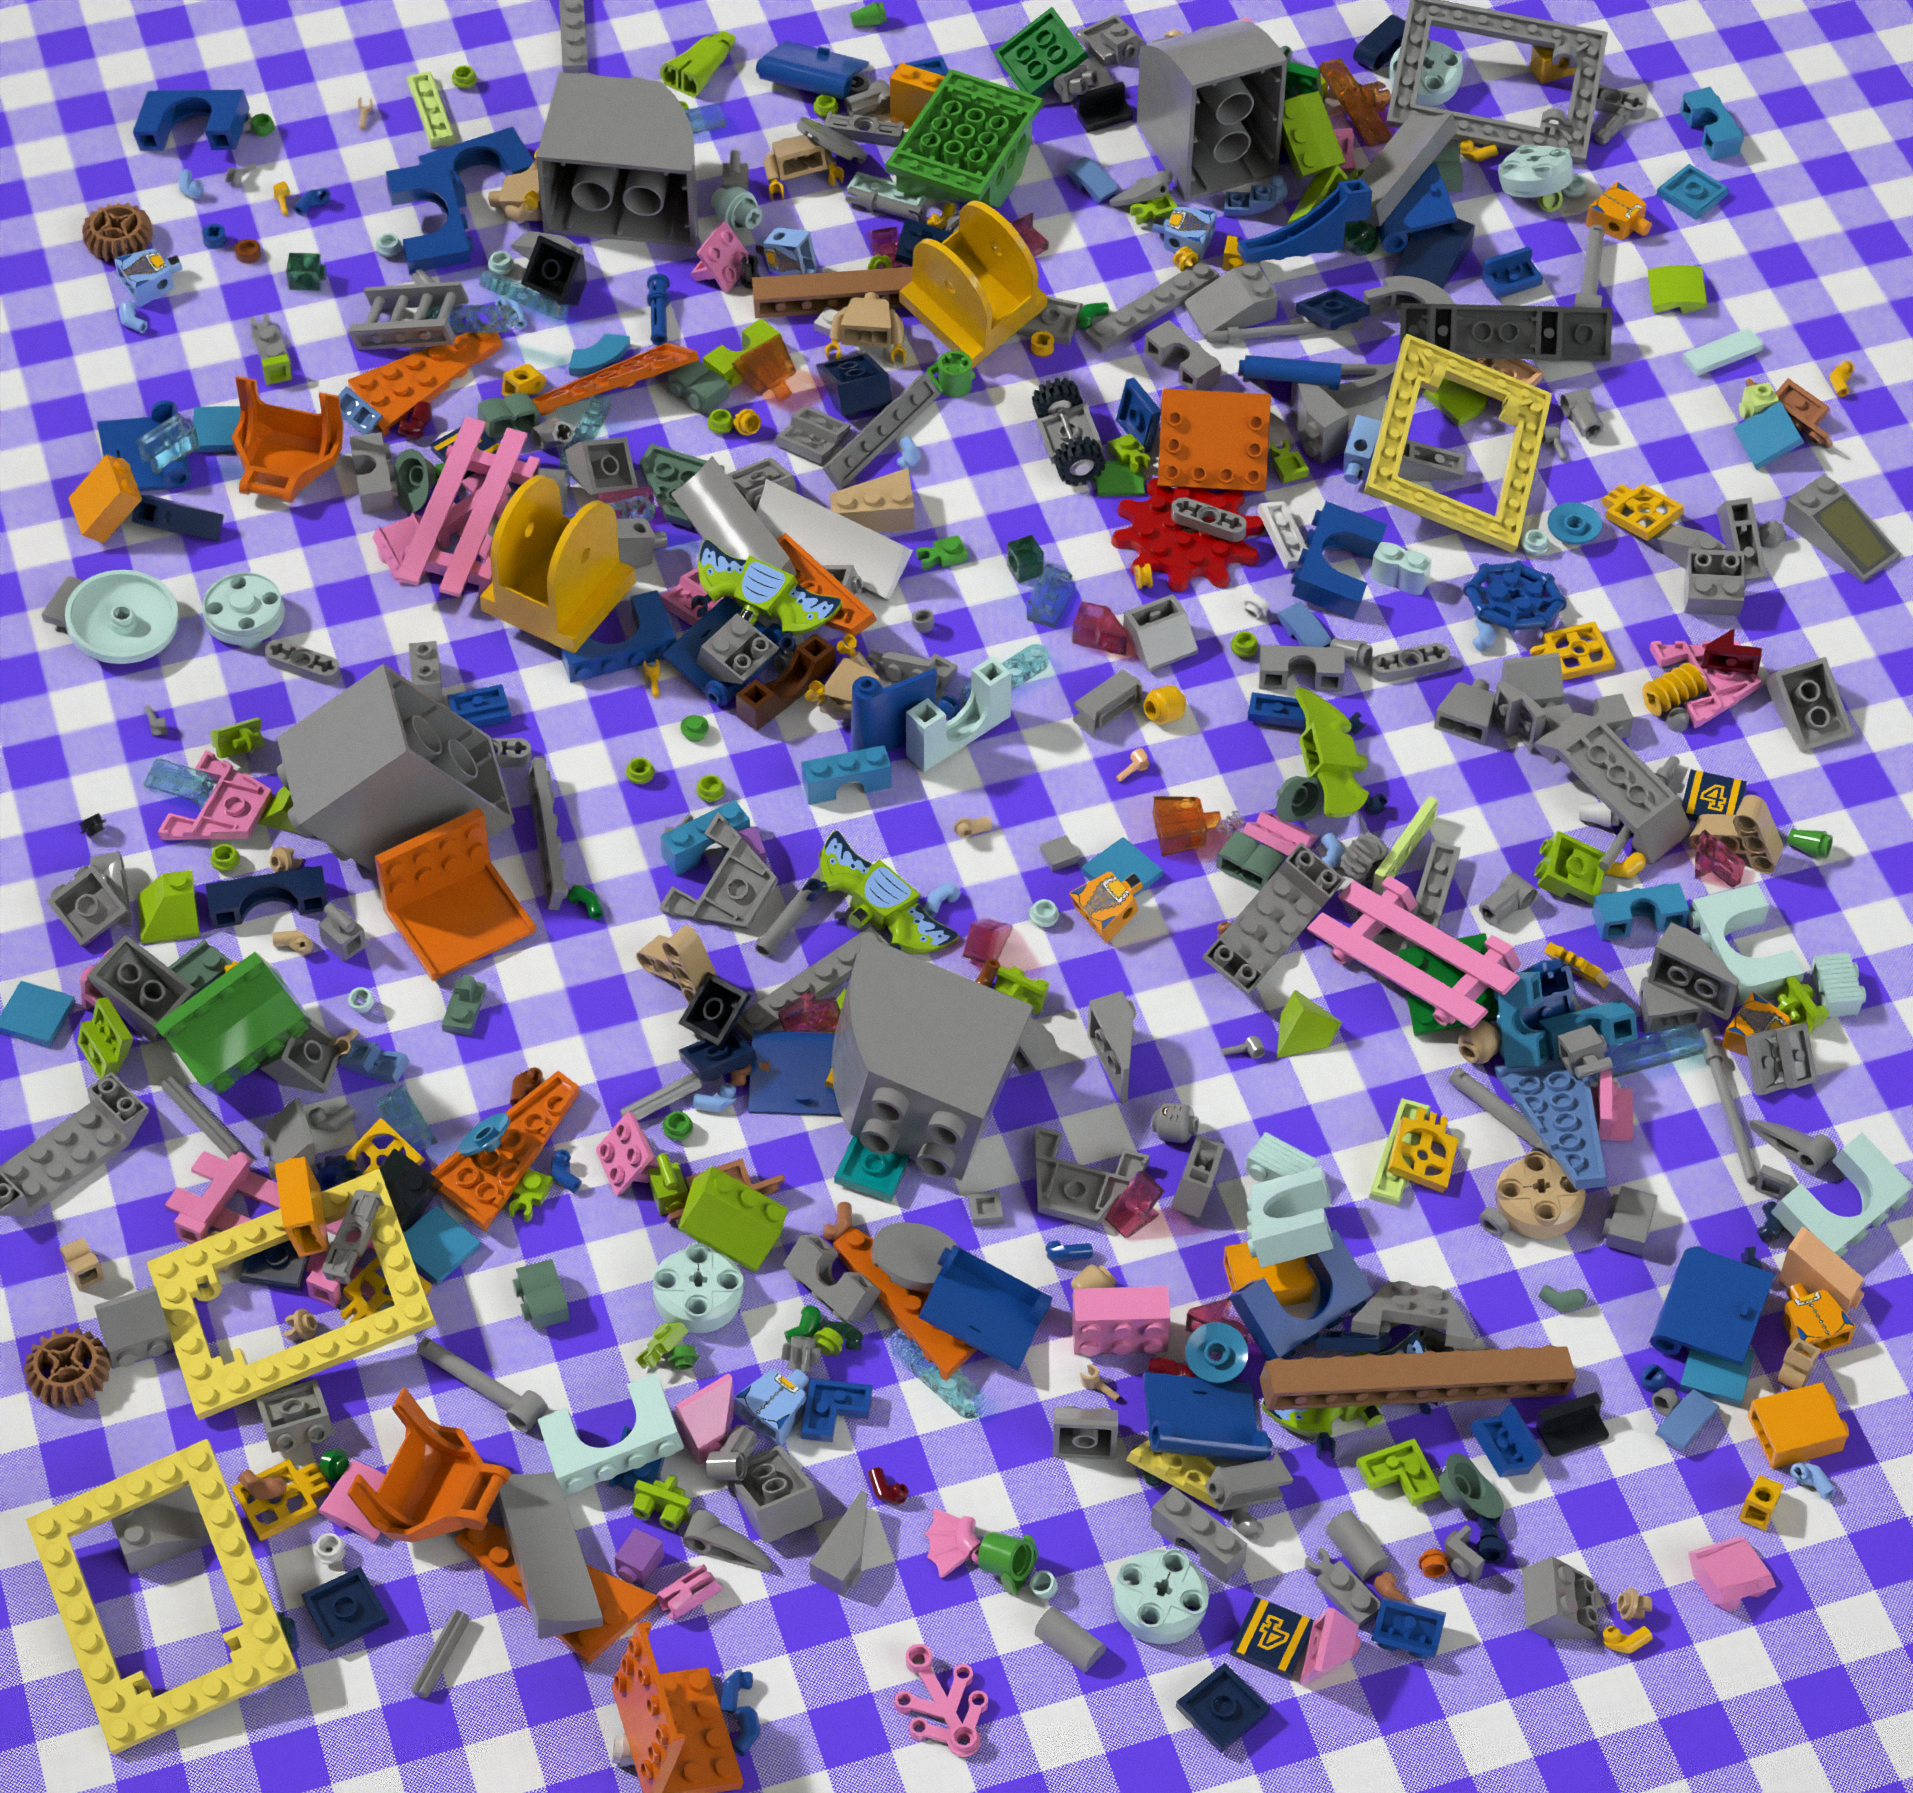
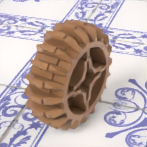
M119 201L116 205L108 203L107 207L104 208L98 206V211H90V216L85 218V223L82 225L83 241L86 248L97 259L104 258L106 262L120 256L144 251L146 247L150 246L151 239H153L152 223L149 216H147L145 210H140L138 205L131 206L129 202L125 205H121Z
M66 1327L61 1334H57L52 1330L50 1338L47 1339L41 1336V1345L32 1344V1353L26 1354L24 1374L27 1386L31 1389L35 1398H41L45 1405L52 1402L56 1409L62 1403H65L68 1409H70L73 1402H78V1404L83 1406L84 1398L88 1397L94 1400V1391H103V1382L109 1381L108 1371H110L111 1363L108 1359V1350L103 1346L99 1337L94 1338L90 1331L82 1334V1330L78 1327L73 1333H70ZM86 1357L91 1360L88 1369L83 1366ZM47 1366L51 1368V1376L48 1379L43 1376Z

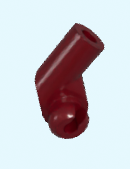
M880 1467L873 1468L868 1472V1477L877 1499L893 1505L905 1502L909 1494L905 1484H888L883 1469Z

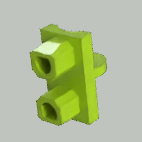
M256 717L211 731V745L216 748L217 757L223 759L243 752H253L256 748L265 746L261 735V719Z
M1001 966L997 969V980L993 989L1033 1005L1032 1012L1039 1015L1043 1010L1049 983L1041 978L1033 981L1025 977L1022 969L1015 966L1010 969Z
M1795 976L1788 977L1786 986L1776 995L1780 1003L1777 1008L1788 1015L1794 1024L1807 1023L1810 1035L1816 1026L1822 1025L1825 1022L1829 1012L1824 1005L1814 1004L1812 1001L1814 991L1809 984H1800Z
M669 1475L665 1482L656 1479L653 1485L637 1480L634 1486L633 1516L645 1521L649 1519L652 1511L656 1510L662 1513L659 1518L660 1525L666 1529L676 1531L682 1521L689 1522L692 1516L690 1511L691 1499L684 1497L686 1490L677 1487L678 1478L676 1476Z

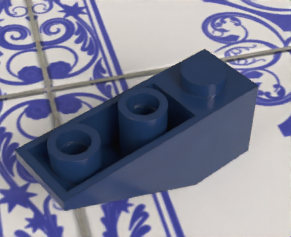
M141 495V502L133 510L131 522L219 541L224 514L151 495Z

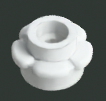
M1252 594L1243 601L1244 610L1250 617L1258 619L1259 616L1261 618L1267 616L1266 611L1270 606L1261 596Z
M323 1534L316 1541L313 1549L314 1556L319 1558V1561L323 1564H332L335 1561H340L345 1555V1543L336 1534ZM327 1549H333L331 1552H327Z

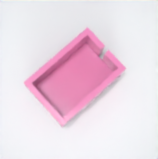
M1168 1286L1073 1290L1072 1331L1074 1354L1094 1356L1104 1353L1125 1355L1137 1352H1146L1148 1354L1168 1352L1170 1329Z

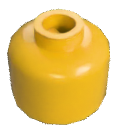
M1172 685L1154 689L1147 694L1144 701L1145 715L1155 724L1159 725L1177 721L1185 713L1186 698L1178 688Z

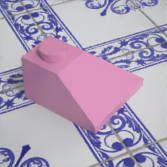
M729 1373L676 1404L677 1427L682 1442L699 1465L707 1461L711 1451H720L730 1433L734 1416L733 1379Z
M1328 1607L1313 1622L1299 1682L1300 1685L1306 1686L1345 1664L1352 1656L1355 1657L1357 1655L1361 1638L1357 1637L1359 1626L1334 1608Z

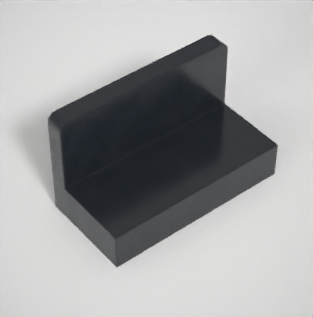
M1123 82L1093 89L1083 95H1077L1076 117L1086 133L1133 119V111L1125 101V84Z
M1597 1391L1539 1411L1536 1429L1552 1457H1557L1608 1439L1609 1432L1599 1416L1602 1401Z

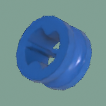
M209 224L203 228L202 236L206 247L219 249L226 244L225 228L222 225Z

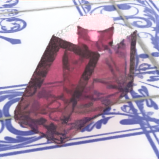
M986 917L971 923L962 957L971 959L970 964L982 968L989 958L998 961L1013 926Z

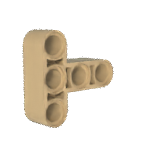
M1746 795L1743 797L1736 815H1700L1688 840L1693 849L1703 853L1746 854L1751 867L1763 874L1774 872L1784 849L1766 802L1756 795Z
M684 925L670 938L658 935L636 953L638 962L646 971L678 983L689 1004L706 974L709 972L717 976L701 938L688 925Z

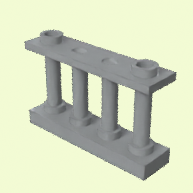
M461 281L365 287L364 293L372 308L366 323L351 324L348 332L357 350L453 345L456 336L448 322L454 305L468 304L469 298ZM430 306H442L437 319H425ZM418 307L414 320L401 321L406 308ZM382 309H394L389 322H378Z

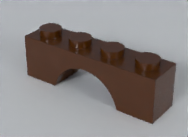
M814 633L795 648L789 665L776 679L765 684L755 679L736 694L737 717L758 731L809 690L808 686L813 681H822L836 669L835 647Z

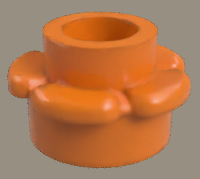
M1429 1549L1418 1559V1566L1424 1576L1437 1578L1447 1573L1450 1558L1439 1549Z

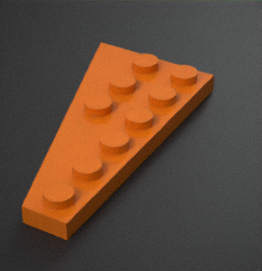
M491 323L456 336L453 345L431 346L348 379V386L383 416L376 427L379 432H382L384 437L390 433V428L393 425L408 419L407 415L414 410L417 402L425 401L429 403L448 389L451 381L457 377L461 379L468 373L467 369L475 363H482L502 348V339Z
M664 343L531 400L541 415H547L554 412L555 408L571 405L579 400L618 387L621 389L631 387L636 384V381L652 378L660 373L699 361L696 350Z
M487 1521L483 1530L465 1528L455 1537L456 1544L530 1612L505 1528ZM586 1565L603 1616V1626L557 1635L556 1637L583 1662L589 1665L659 1602L657 1595Z

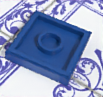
M1134 377L1129 378L1125 382L1116 421L1127 434H1132L1145 448V453L1151 452L1161 410Z

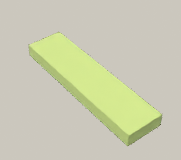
M431 71L407 76V83L430 148L454 144L455 136Z
M1428 796L1374 873L1372 891L1380 895L1385 892L1381 883L1388 876L1394 878L1435 821L1438 808L1437 799Z
M1401 1098L1369 1199L1399 1207L1407 1179L1387 1171L1398 1124L1403 1116L1415 1120L1419 1107L1426 1109L1424 1119L1427 1120L1430 1112L1429 1105ZM1410 1132L1403 1137L1402 1141L1416 1146L1419 1143L1420 1135ZM1402 1155L1405 1162L1411 1168L1413 1163L1410 1158Z

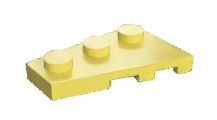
M1149 1439L1129 1453L1126 1461L1211 1507L1217 1508L1205 1487L1216 1466L1205 1457L1153 1452L1150 1448Z

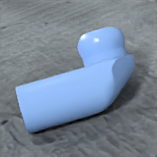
M184 169L180 171V192L193 199L202 196L204 185L200 183L198 186L197 181L192 182V172L190 170Z
M1279 174L1272 176L1269 180L1271 185L1277 186L1275 205L1283 201L1288 194L1286 181H1283L1282 175Z
M504 297L497 299L495 308L499 314L511 318L515 328H525L527 321L522 306L518 302L507 300Z
M124 301L119 307L121 324L139 333H144L148 324L146 321L135 316L137 305L131 301Z
M906 436L899 442L904 452L902 453L903 456L897 459V464L902 470L910 468V466L914 467L921 457L920 451L911 437Z
M1477 618L1475 625L1479 630V636L1474 638L1472 643L1478 651H1483L1486 647L1490 648L1493 645L1497 634L1488 620H1479Z
M1328 833L1321 839V842L1328 850L1327 856L1323 857L1322 860L1334 869L1336 866H1340L1341 857L1345 850L1334 834Z
M944 883L930 892L923 908L924 911L931 918L936 917L941 903L946 898L950 902L957 900L961 894L960 889L955 887L954 883Z
M725 1083L721 1085L720 1092L714 1096L695 1094L693 1108L720 1112L735 1102L737 1098L735 1094L736 1087L733 1084Z
M1795 1463L1791 1467L1790 1474L1792 1479L1797 1483L1815 1487L1822 1499H1828L1836 1493L1835 1488L1819 1466Z

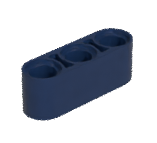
M1395 14L1390 15L1357 45L1353 59L1374 71L1379 70L1392 58L1397 49L1401 47L1406 20Z

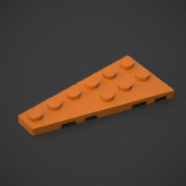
M784 533L776 539L791 559L797 573L795 578L801 586L815 594L840 598L843 602L841 609L823 625L857 636L877 621L874 613L788 534Z
M559 1070L505 1112L510 1117V1124L500 1138L501 1144L498 1148L490 1153L484 1150L470 1156H462L457 1150L429 1172L444 1183L436 1194L486 1232L580 1094L579 1086Z
M851 1226L833 1243V1248L839 1253L837 1257L850 1272H861L881 1290L877 1298L883 1304L882 1309L910 1341H915L923 1350L922 1355L929 1363L933 1362L938 1367L940 1376L947 1381L978 1349L918 1318L930 1292L907 1289L891 1282V1277L880 1267L874 1266L872 1262L871 1248L874 1239Z

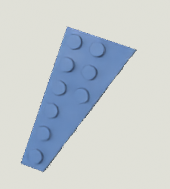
M1560 1059L1546 1061L1540 1066H1495L1496 1077L1574 1188L1578 1190L1607 1187L1589 1077L1578 1079L1576 1075L1572 1076Z

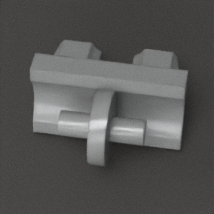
M1079 65L1067 73L1058 75L1054 80V88L1058 94L1062 95L1063 103L1070 102L1077 98V95H1083L1090 88L1099 85L1097 71H1087L1086 65Z

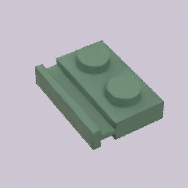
M204 939L171 964L169 968L196 988L194 996L225 974L224 966L230 965L231 960L214 946L211 947L208 941Z

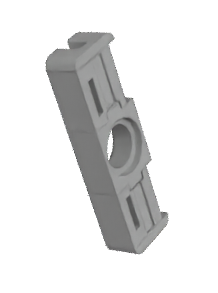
M830 111L827 113L824 123L825 126L852 140L898 146L904 135V123L902 121L898 124L879 121V118L836 115ZM865 126L869 127L870 129L867 131H861L858 128Z
M361 1189L355 1191L322 1266V1272L327 1280L334 1281L337 1277L340 1283L349 1284L351 1282L350 1272L357 1256L362 1257L373 1232L371 1224L379 1205L384 1206L380 1194ZM351 1231L361 1232L360 1238L355 1242L345 1241L347 1234Z

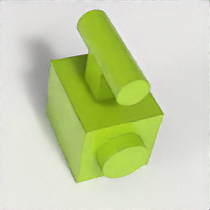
M666 1153L657 1156L656 1160L659 1167L648 1170L650 1189L660 1216L683 1209L688 1197V1190L678 1162L671 1163Z

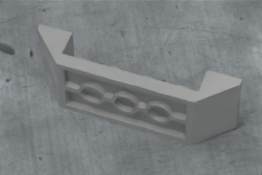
M1574 713L1534 743L1533 746L1552 765L1562 760L1634 833L1631 846L1645 856L1649 865L1691 835L1693 830L1676 794L1600 718Z
M1300 843L1226 931L1202 956V959L1248 996L1346 879L1303 843Z
M112 1072L87 1088L91 1103L0 1166V1216L32 1215L130 1145L149 1112L148 1107Z

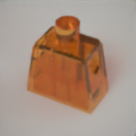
M780 333L741 355L732 363L734 369L758 396H762L772 390L778 401L782 402L793 395L786 381L796 374V369Z
M1153 796L1152 816L1162 857L1203 847L1206 844L1207 829L1221 828L1220 812H1203L1201 800L1198 797Z

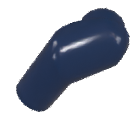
M1775 1201L1768 1202L1762 1206L1767 1221L1764 1223L1765 1226L1758 1228L1757 1233L1762 1242L1765 1243L1771 1239L1776 1240L1785 1229L1780 1220L1771 1213L1777 1205Z

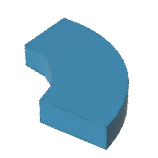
M604 333L601 340L595 345L585 349H573L568 368L569 375L595 373L610 363H616L627 352L630 345V336Z

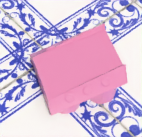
M413 512L411 516L384 528L378 527L372 537L377 546L379 559L382 563L388 564L394 580H396L403 563V550L406 545L410 546L422 519L421 516ZM436 543L434 549L441 551ZM424 571L422 576H424V575H426V574H428V573H430V572ZM396 580L400 585L405 584V582Z
M1741 1536L1688 1552L1694 1578L1713 1604H1717L1721 1609L1731 1611L1739 1607L1742 1598L1747 1596L1758 1598L1766 1594L1767 1590L1776 1587L1767 1567L1747 1539Z

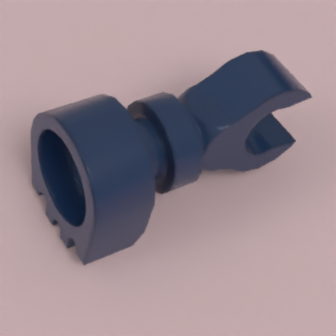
M1478 1514L1477 1523L1482 1532L1480 1533V1541L1477 1544L1478 1555L1485 1559L1484 1563H1503L1504 1559L1507 1558V1545H1505V1540L1499 1537V1532L1497 1531L1501 1516L1493 1520H1487L1484 1516Z

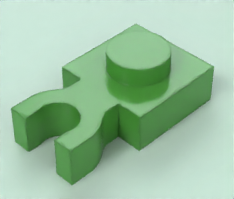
M959 535L933 541L932 548L921 547L916 549L917 559H922L921 567L923 571L931 569L938 563L941 564L942 568L968 561V553Z

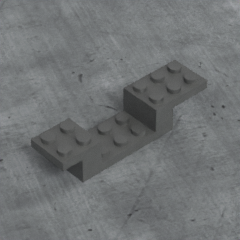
M1401 303L1399 352L1402 340L1407 333L1465 358L1611 361L1613 308Z

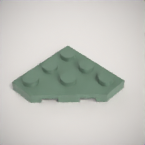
M651 443L640 460V469L666 521L691 529L693 527L675 503L671 493L689 481L707 461ZM720 465L725 472V467L723 465Z

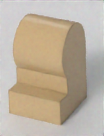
M83 1237L59 1248L63 1261L78 1290L104 1279L100 1263L95 1254H92ZM93 1269L92 1273L88 1277L80 1278L78 1276L86 1271Z
M1796 1337L1786 1350L1783 1359L1784 1363L1777 1381L1793 1389L1805 1387L1822 1349ZM1804 1350L1809 1353L1811 1358L1797 1351Z

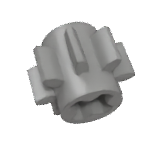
M791 1336V1343L783 1344L781 1360H788V1369L811 1371V1365L819 1363L821 1348L814 1347L815 1339Z

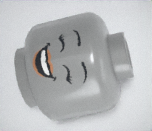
M1167 1102L1160 1109L1155 1110L1152 1128L1154 1132H1157L1159 1139L1162 1141L1187 1143L1192 1134L1196 1135L1198 1132L1199 1118L1194 1116L1191 1106Z

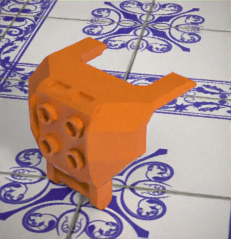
M236 376L235 381L241 412L239 422L232 435V442L244 470L239 484V493L246 495L255 493L283 499V502L292 504L300 490L336 463L342 450L344 427L339 396L319 392L321 413L319 414L266 404L259 398L257 380Z
M403 1387L392 1407V1410L406 1427L405 1439L377 1492L374 1491L361 1474H357L347 1495L372 1527L392 1540L413 1543L464 1528L483 1530L488 1521L486 1516L502 1484L508 1482L511 1472L503 1466L485 1463L462 1428L441 1426L430 1420L406 1387Z

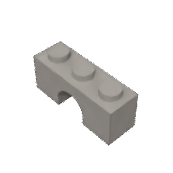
M1170 320L1145 334L1144 353L1160 367L1170 362H1181L1179 365L1178 382L1187 390L1207 391L1220 383L1221 363L1218 359L1206 352L1198 342L1193 341L1180 327H1177Z
M382 432L349 437L355 474H364L356 476L362 514L395 509L393 498L398 497L396 481H390V478H395L393 463L387 462V459L391 458L389 442L383 443Z
M1260 645L1259 688L1287 690L1288 678L1296 673H1304L1314 680L1315 691L1343 692L1345 675L1344 648Z
M1623 693L1596 698L1593 717L1600 718L1620 739L1630 737L1634 718ZM1569 703L1542 708L1547 714L1543 736L1574 714Z
M818 1234L801 1235L783 1263L791 1272L790 1276L795 1281L805 1284L811 1289L812 1296L818 1301L829 1305L833 1309V1314L841 1321H863L881 1293V1290L861 1272H844L840 1280L836 1282L832 1276V1264L839 1253Z
M1172 1487L1152 1507L1151 1527L1174 1545L1181 1539L1188 1541L1197 1550L1200 1556V1565L1224 1584L1245 1563L1248 1543L1175 1487Z

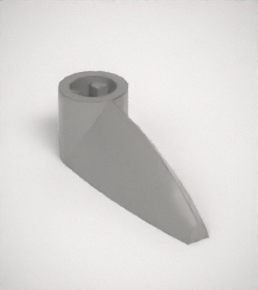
M120 851L91 857L90 866L94 865L101 871L114 888L115 893L130 911L126 871ZM127 913L118 921L122 925L132 926L131 913Z
M1753 1119L1749 1122V1127L1790 1161L1809 1173L1814 1174L1818 1172L1837 1154V1148L1833 1141L1823 1134L1816 1135L1813 1138L1785 1125Z
M697 1510L693 1513L683 1538V1544L686 1548L695 1553L728 1563L767 1572L770 1571L772 1562L753 1542L735 1530L721 1524L719 1518L709 1511Z

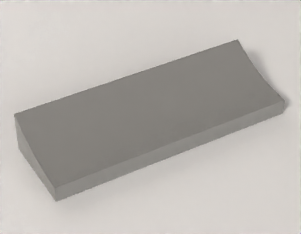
M1453 112L1437 116L1411 114L1358 178L1363 179L1372 190L1370 219H1362L1359 222L1376 226L1382 225L1457 132Z
M713 456L689 481L671 493L675 503L703 540H711L732 557L746 560L748 555L794 576L797 575L789 556Z
M555 1472L511 1474L508 1482L502 1484L496 1496V1502L538 1639L603 1626V1616L565 1497Z

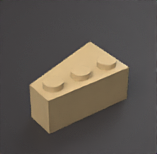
M909 468L830 493V510L875 532L914 530V504Z

